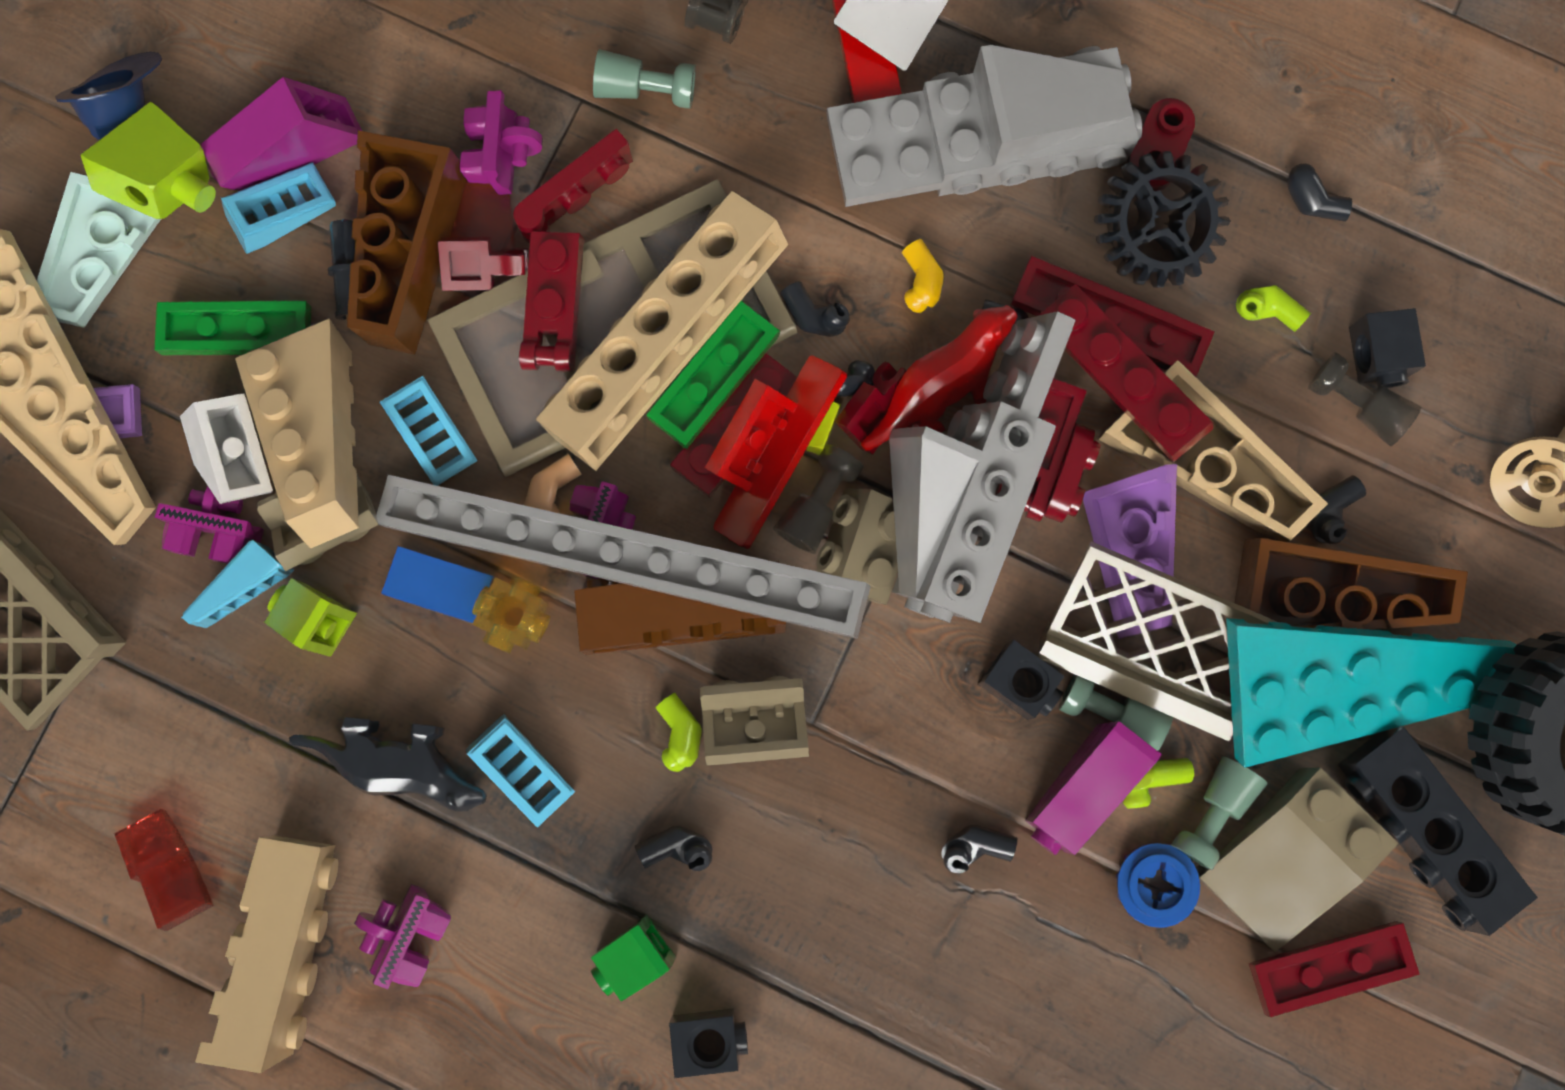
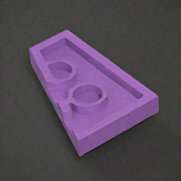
M1167 464L1086 491L1083 502L1094 543L1174 577L1177 464ZM1099 561L1105 588L1122 583L1115 567ZM1127 573V576H1128V579H1129V580L1138 578V577H1136V576H1133V575ZM1154 584L1133 590L1142 613L1170 604L1165 589ZM1126 593L1108 598L1114 621L1135 615ZM1172 615L1147 622L1149 631L1172 626ZM1139 625L1117 632L1118 638L1142 634Z

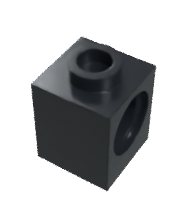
M1416 308L1367 313L1349 327L1358 384L1377 382L1379 389L1398 387L1409 383L1408 377L1426 367Z
M1012 640L1004 646L978 685L1026 720L1036 718L1039 713L1046 717L1052 711L1063 694L1057 686L1064 678V675L1021 644ZM1019 669L1029 671L1036 679V690L1029 698L1020 696L1013 688V676Z
M734 1008L672 1015L669 1028L674 1078L739 1071V1055L748 1054L746 1023L735 1022ZM706 1029L718 1031L724 1038V1048L719 1053L713 1055L701 1052L695 1041L698 1033Z

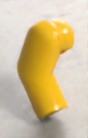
M918 239L902 251L903 256L916 274L913 288L905 292L904 300L913 312L922 313L928 306L934 307L939 301L944 274L924 241Z

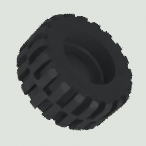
M1555 631L1543 633L1537 639L1528 638L1518 643L1513 648L1515 651L1514 655L1505 653L1493 665V668L1496 670L1492 677L1485 676L1477 689L1482 692L1478 704H1471L1468 718L1474 720L1473 731L1467 732L1468 749L1475 751L1476 757L1471 759L1477 778L1485 780L1482 786L1491 800L1500 803L1502 810L1516 818L1565 836V771L1560 757V740L1565 724V633Z

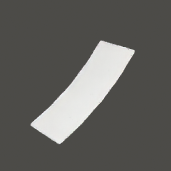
M847 0L834 19V24L902 70H907L948 0Z

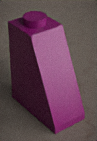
M282 77L202 142L200 146L209 163L210 174L219 183L220 187L241 191L313 162L315 165L356 145L358 130L362 131L346 97Z
M1119 721L1097 724L1025 819L1029 825L1036 829L1031 838L1055 856L1060 849L1065 853L1076 855L1155 765L1162 754Z

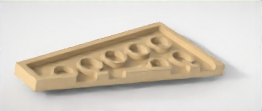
M0 229V432L113 545L126 544L155 510L156 506L11 231Z

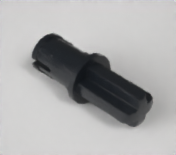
M348 219L332 221L329 226L332 266L327 270L328 275L333 277L336 306L335 318L339 320H346V315H348L350 264L355 262L356 241L352 238L353 221Z

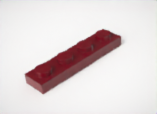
M1033 256L1030 257L1011 301V306L1038 316L1076 284L1158 367L1168 370L1178 360L1195 377L1198 375L1215 331Z
M1076 284L1038 315L1058 311L1076 320L1064 350L1172 462H1175L1214 429L1213 422Z

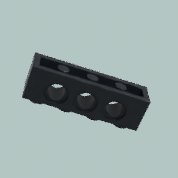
M1397 727L1377 733L1338 764L1347 776L1344 779L1347 789L1358 801L1363 804L1368 803L1380 818L1376 822L1399 843L1397 846L1401 845L1412 861L1409 863V867L1416 878L1426 887L1434 888L1443 899L1445 904L1442 905V910L1457 928L1462 931L1467 930L1490 936L1538 898L1404 727ZM1397 778H1400L1406 787V796L1400 804L1394 800L1391 792L1392 784ZM1431 820L1436 823L1439 831L1438 839L1432 846L1425 838V827ZM1466 862L1471 870V879L1468 885L1463 888L1458 879V872L1460 867Z

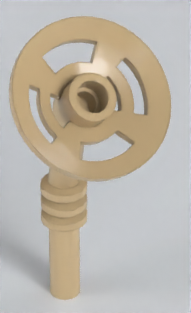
M1565 427L1557 438L1532 437L1518 441L1507 447L1496 459L1490 475L1491 491L1498 505L1514 519L1542 528L1565 526V508H1560V504L1565 502V491L1557 494L1561 489L1563 480L1565 481ZM1530 449L1533 451L1518 462L1515 471H1506L1509 463L1517 455ZM1537 460L1531 472L1523 471L1529 463ZM1521 485L1527 494L1542 500L1540 510L1520 502L1511 493L1510 489Z

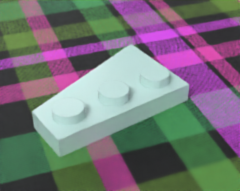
M70 172L37 282L58 322L84 328L161 219H154L96 193L91 189L86 175Z

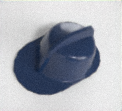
M151 51L125 57L99 70L78 86L59 93L55 98L57 102H70L81 122L97 140H100L145 106L142 79L160 65L162 57L158 52Z

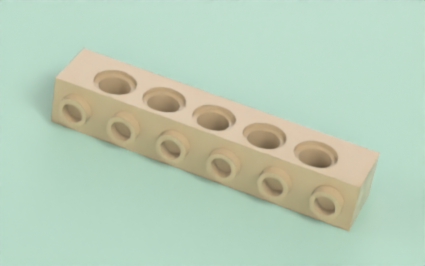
M731 191L721 204L716 205L709 212L705 223L693 237L678 248L674 259L662 273L646 285L642 296L625 316L619 318L612 325L609 334L595 351L580 362L576 373L564 387L548 399L544 410L536 420L555 440L596 471L788 246L777 220ZM730 250L728 253L720 256L724 251ZM698 287L694 292L687 294L691 289ZM666 324L662 330L655 332L658 327ZM634 361L631 367L622 371L628 363ZM601 399L600 403L596 407L589 410V408L595 401Z

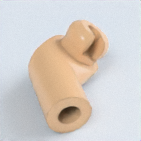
M569 454L533 476L524 503L525 506L560 513L556 504H554L557 490L582 475Z

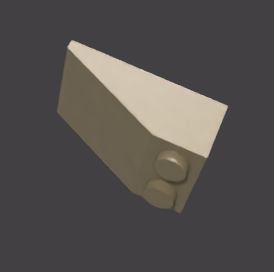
M1300 768L1219 853V860L1214 869L1209 870L1205 868L1199 874V879L1271 951L1276 952L1360 885L1399 843L1322 768Z

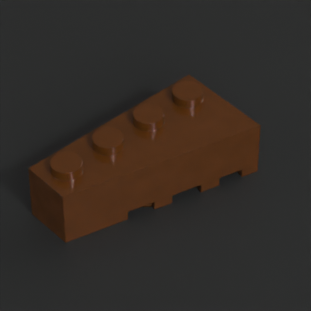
M358 130L357 148L361 151L360 170L355 171V190L358 193L357 218H353L352 238L356 241L355 262L350 264L347 327L369 345L415 355L440 273L438 240L443 237H450L467 179L461 173L460 160L451 148Z
M1264 538L1245 539L1234 603L1277 622L1287 623L1292 627L1315 628L1317 625L1373 630L1460 623L1468 572Z
M602 578L586 581L587 588L574 590L580 652L585 655L783 634L786 631V622L628 584H617L615 581Z

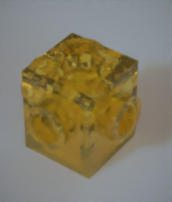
M513 576L510 584L495 577L490 588L485 586L482 589L472 611V614L476 615L472 625L486 632L482 641L509 654L514 645L527 650L531 641L538 644L544 636L551 616L545 613L548 604L538 597L541 588ZM514 608L521 609L523 616L519 625L509 626L506 622L507 613Z

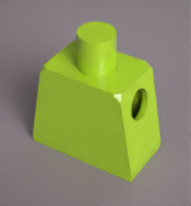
M149 102L81 154L93 191L154 219H165L183 203L196 212H204L212 205L216 196L215 188L208 184L210 178L204 151L201 146L152 102Z

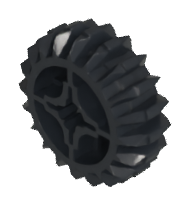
M1165 151L1159 154L1157 161H1155L1151 154L1141 156L1139 158V168L1132 162L1126 163L1121 167L1124 179L1114 176L1107 181L1109 188L1116 195L1103 194L1098 198V203L1109 208V211L1094 217L1096 224H1107L1108 232L1096 236V241L1099 244L1111 241L1113 248L1104 254V259L1109 262L1121 257L1122 260L1116 272L1120 276H1125L1134 269V284L1143 285L1150 277L1153 288H1163L1167 279H1169L1173 286L1184 284L1185 273L1190 277H1198L1202 274V267L1199 261L1206 264L1215 262L1217 257L1209 247L1210 245L1223 246L1227 242L1223 235L1216 233L1217 227L1228 226L1231 222L1229 217H1218V208L1228 205L1229 200L1227 197L1215 199L1212 193L1219 188L1221 181L1219 179L1203 181L1208 170V166L1205 164L1198 165L1190 171L1191 156L1189 155L1180 156L1174 163L1172 153ZM1164 180L1171 182L1181 188L1186 194L1173 201L1168 200L1160 190L1154 191L1149 181ZM1135 195L1137 199L1134 201V204L1139 212V219L1137 224L1128 231L1127 214L1131 200ZM1175 210L1168 215L1169 222L1163 223L1168 228L1148 231L1155 226V218H1159L1156 213ZM1195 211V230L1191 239L1186 230V220ZM1156 240L1164 250L1170 249L1175 258L1167 262L1157 261L1144 255L1137 247L1142 243Z

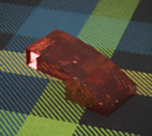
M159 809L114 833L130 879L141 882L157 929L168 931L214 906L197 865L166 810Z

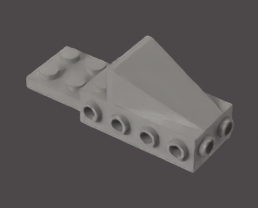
M986 45L980 47L974 72L971 74L959 76L955 72L942 73L925 82L922 91L827 108L826 116L845 207L934 190L938 191L939 196L954 193L964 195L986 187L997 185L1013 186L1035 178L1046 176L1062 177L1079 170L1095 167L1111 168L1127 161L1142 136L1140 113L1137 109L1132 110L1129 93L1131 92L1129 67L1127 64H1121L1117 47L1101 50L1098 46H1090L1078 50L1073 55L1058 58L1051 55Z
M1057 311L1018 320L1002 342L1001 351L1004 352V356L998 371L991 374L985 385L983 398L986 399V402L964 405L963 409L959 410L952 418L947 435L928 427L892 430L889 444L898 577L892 592L907 598L905 608L948 623L951 622L953 616L981 623L1056 428L1055 425L1038 417L1076 321L1075 319ZM998 484H1002L1001 491L994 495ZM978 536L982 537L980 543L975 545ZM959 584L964 585L962 591L956 594Z

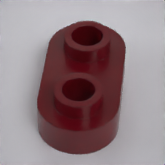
M1165 98L1156 102L1144 119L1142 136L1131 152L1127 163L1132 162L1139 168V158L1141 156L1151 154L1157 159L1159 154L1165 151L1172 153L1175 163L1180 156L1184 155L1195 128V116L1189 105L1175 98ZM1173 116L1177 119L1178 126L1168 125L1164 117ZM1164 180L1149 181L1154 191H1162L1170 184V182Z
M1075 423L1043 517L1062 523L1067 515L1073 517L1077 515L1085 494V489L1078 486L1083 470H1092L1101 447V443L1094 440V429Z

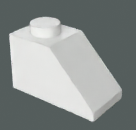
M245 393L194 402L184 411L180 419L194 466L220 504L263 495L273 491Z

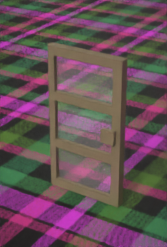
M718 179L584 243L576 359L573 372L556 371L554 366H540L539 370H522L520 367L519 350L523 340L528 271H526L525 275H518L493 287L492 290H487L427 319L499 465L498 468L505 477L565 448L542 427L536 418L544 410L548 399L555 393H558L576 373L580 362L586 356L592 354L607 337L612 325L619 318L625 316L638 301L646 285L656 279L674 259L678 248L683 243L689 241L705 223L709 212L716 205L721 204L727 197ZM730 250L724 251L720 256L728 253ZM766 271L741 301L780 330V336L773 343L774 345L797 334L795 322L792 321ZM698 287L691 289L687 294L694 292ZM666 324L658 327L655 332L662 330ZM543 334L542 346H555L558 335ZM634 361L628 363L622 371L631 367ZM675 379L669 384V386L664 390V392L658 397V399L653 404H655L661 398V396L675 381ZM601 399L595 401L591 405L589 410L596 407L600 403Z

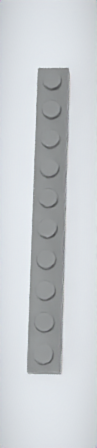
M392 475L387 477L376 514L378 524L386 528L858 639L871 587L866 582Z

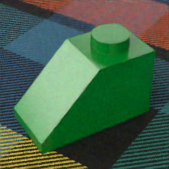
M646 915L599 949L591 957L596 965L591 969V973L607 996L615 992L622 1002L668 972L676 956Z

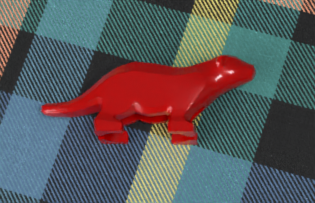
M1009 305L977 309L973 313L974 320L960 336L949 344L916 360L907 369L898 383L888 411L879 426L861 441L862 448L865 451H869L889 440L892 430L898 428L928 427L942 433L945 430L944 425L937 420L943 415L947 406L958 402L969 392L972 394L975 404L985 403L986 399L983 398V391L987 383L989 371L999 346L1011 332L1018 317L1016 311Z

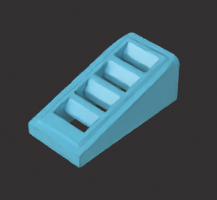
M313 162L221 198L225 216L246 254L274 242L336 206L333 196ZM306 184L314 199L306 202L298 187ZM287 193L295 207L287 209L281 199V196ZM269 203L276 212L275 215L268 217L263 206ZM253 213L257 222L249 225L245 216Z
M423 376L380 401V404L433 485L438 486L478 461ZM424 396L429 404L403 419L399 410ZM435 413L439 421L414 436L409 427ZM446 429L450 437L424 452L420 444ZM457 446L461 454L435 469L431 460Z
M249 541L183 612L181 618L188 624L208 628L288 577L294 569L291 568L285 571L276 559L274 551L259 542Z
M504 714L466 748V754L536 827H539L575 793V790ZM507 735L512 742L495 758L490 760L486 753ZM521 750L526 757L505 776L499 769ZM536 765L541 772L519 791L514 784ZM550 780L555 787L533 807L528 799Z

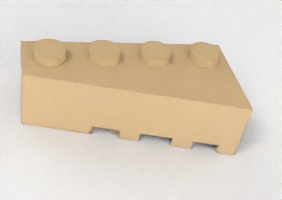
M329 318L235 358L285 521L310 549L359 528L357 470L353 466L352 446H356L355 429L351 425L350 405L354 403L353 385L349 379V366H352V351Z
M1178 360L1165 374L1213 422L1214 429L1175 462H1172L1126 413L1099 439L1150 470L1167 464H1177V486L1270 540L1282 542L1292 540L1328 504Z
M276 835L259 837L240 902L241 911L248 913L246 923L241 922L236 927L233 936L230 937L225 957L228 958L229 964L233 966L231 976L225 981L222 990L215 991L209 1014L217 1015L219 1020L212 1043H200L196 1063L262 1073L293 1055L294 1049L298 1050L301 1047L307 1028V1018L301 1016L305 996H309L312 993L318 971L317 964L312 963L315 944L322 941L328 923V912L322 910L326 889H332L338 873V859L333 858L335 845Z

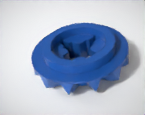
M1143 844L1140 848L1125 856L1120 871L1116 874L1117 897L1128 912V915L1150 927L1164 928L1182 922L1194 910L1199 899L1200 879L1195 865L1185 853L1167 844ZM1160 869L1162 871V880L1169 882L1171 886L1177 887V892L1168 890V893L1159 892L1157 900L1154 899L1153 903L1151 890L1144 887V884L1138 883V878H1154L1156 871Z

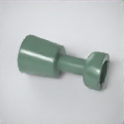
M599 49L594 66L593 96L594 98L637 99L640 95V90L672 94L674 105L691 109L696 65L678 64L674 74L643 70V63L640 59Z
M1076 674L1072 676L1061 699L1060 711L1077 716L1085 708L1112 722H1121L1157 751L1160 749L1171 727L1172 716L1129 697L1121 704L1094 691V682Z
M1222 756L1203 797L1211 806L1194 834L1188 831L1180 832L1175 837L1171 846L1181 850L1191 860L1201 866L1213 870L1219 860V852L1212 844L1229 816L1237 820L1241 819L1268 783L1247 767L1244 768L1240 763Z

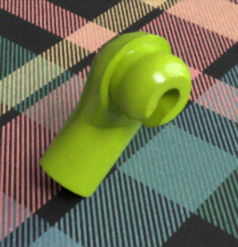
M1276 285L1245 290L1236 301L1237 312L1244 319L1259 320L1276 317L1293 332L1311 315L1307 309Z
M674 692L655 708L672 729L668 748L662 751L663 764L671 771L680 772L685 767L692 766L698 758L702 728Z
M1188 758L1157 761L1123 800L1124 806L1128 809L1148 807L1151 803L1148 788L1192 782L1194 778L1193 764Z

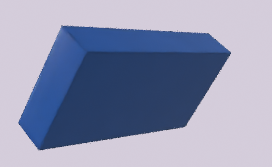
M398 546L381 594L480 626L496 578Z

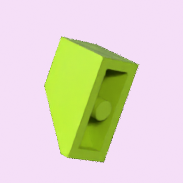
M291 578L287 586H280L271 597L267 608L270 613L264 623L300 649L331 657L357 613L313 587Z

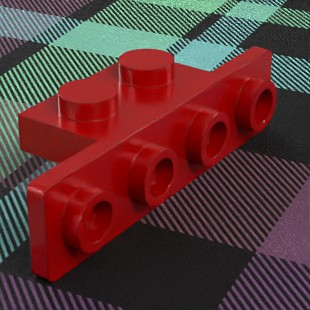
M811 355L808 357L787 396L754 379L705 466L712 473L736 485L713 525L714 530L745 549L751 547L847 378L846 372Z

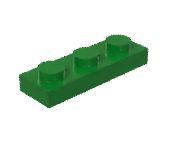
M306 301L157 302L154 350L161 355H244L310 327L312 307Z
M740 301L646 414L648 420L687 449L778 339L780 330L744 302Z

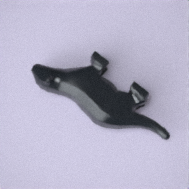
M345 717L341 727L346 741L345 746L318 736L292 735L289 737V743L292 746L311 748L323 754L349 783L366 794L377 796L416 793L427 796L445 808L457 812L468 811L484 804L487 800L486 792L457 774L437 749L435 742L444 735L445 728L412 724L411 744L400 741L382 742L370 735L378 731L380 721Z

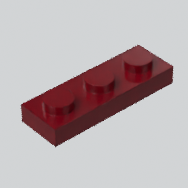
M765 353L687 449L683 448L670 464L671 469L710 498L725 479L712 473L705 466L754 379L787 396L797 376Z
M1398 921L1249 963L1264 1015L1268 1017L1278 1016L1420 975L1404 923Z

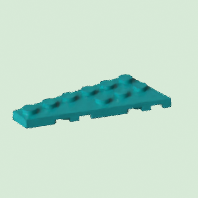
M1226 618L1234 759L1246 768L1471 708V704L1477 705L1482 692L1477 689L1485 676L1492 677L1496 671L1493 665L1505 653L1514 655L1515 651L1513 648L1517 644L1507 640L1458 637L1456 640L1434 638L1429 634L1412 633V636L1394 635L1389 631L1320 625H1317L1315 628L1292 627L1287 623L1270 621L1268 625L1247 623L1243 619Z

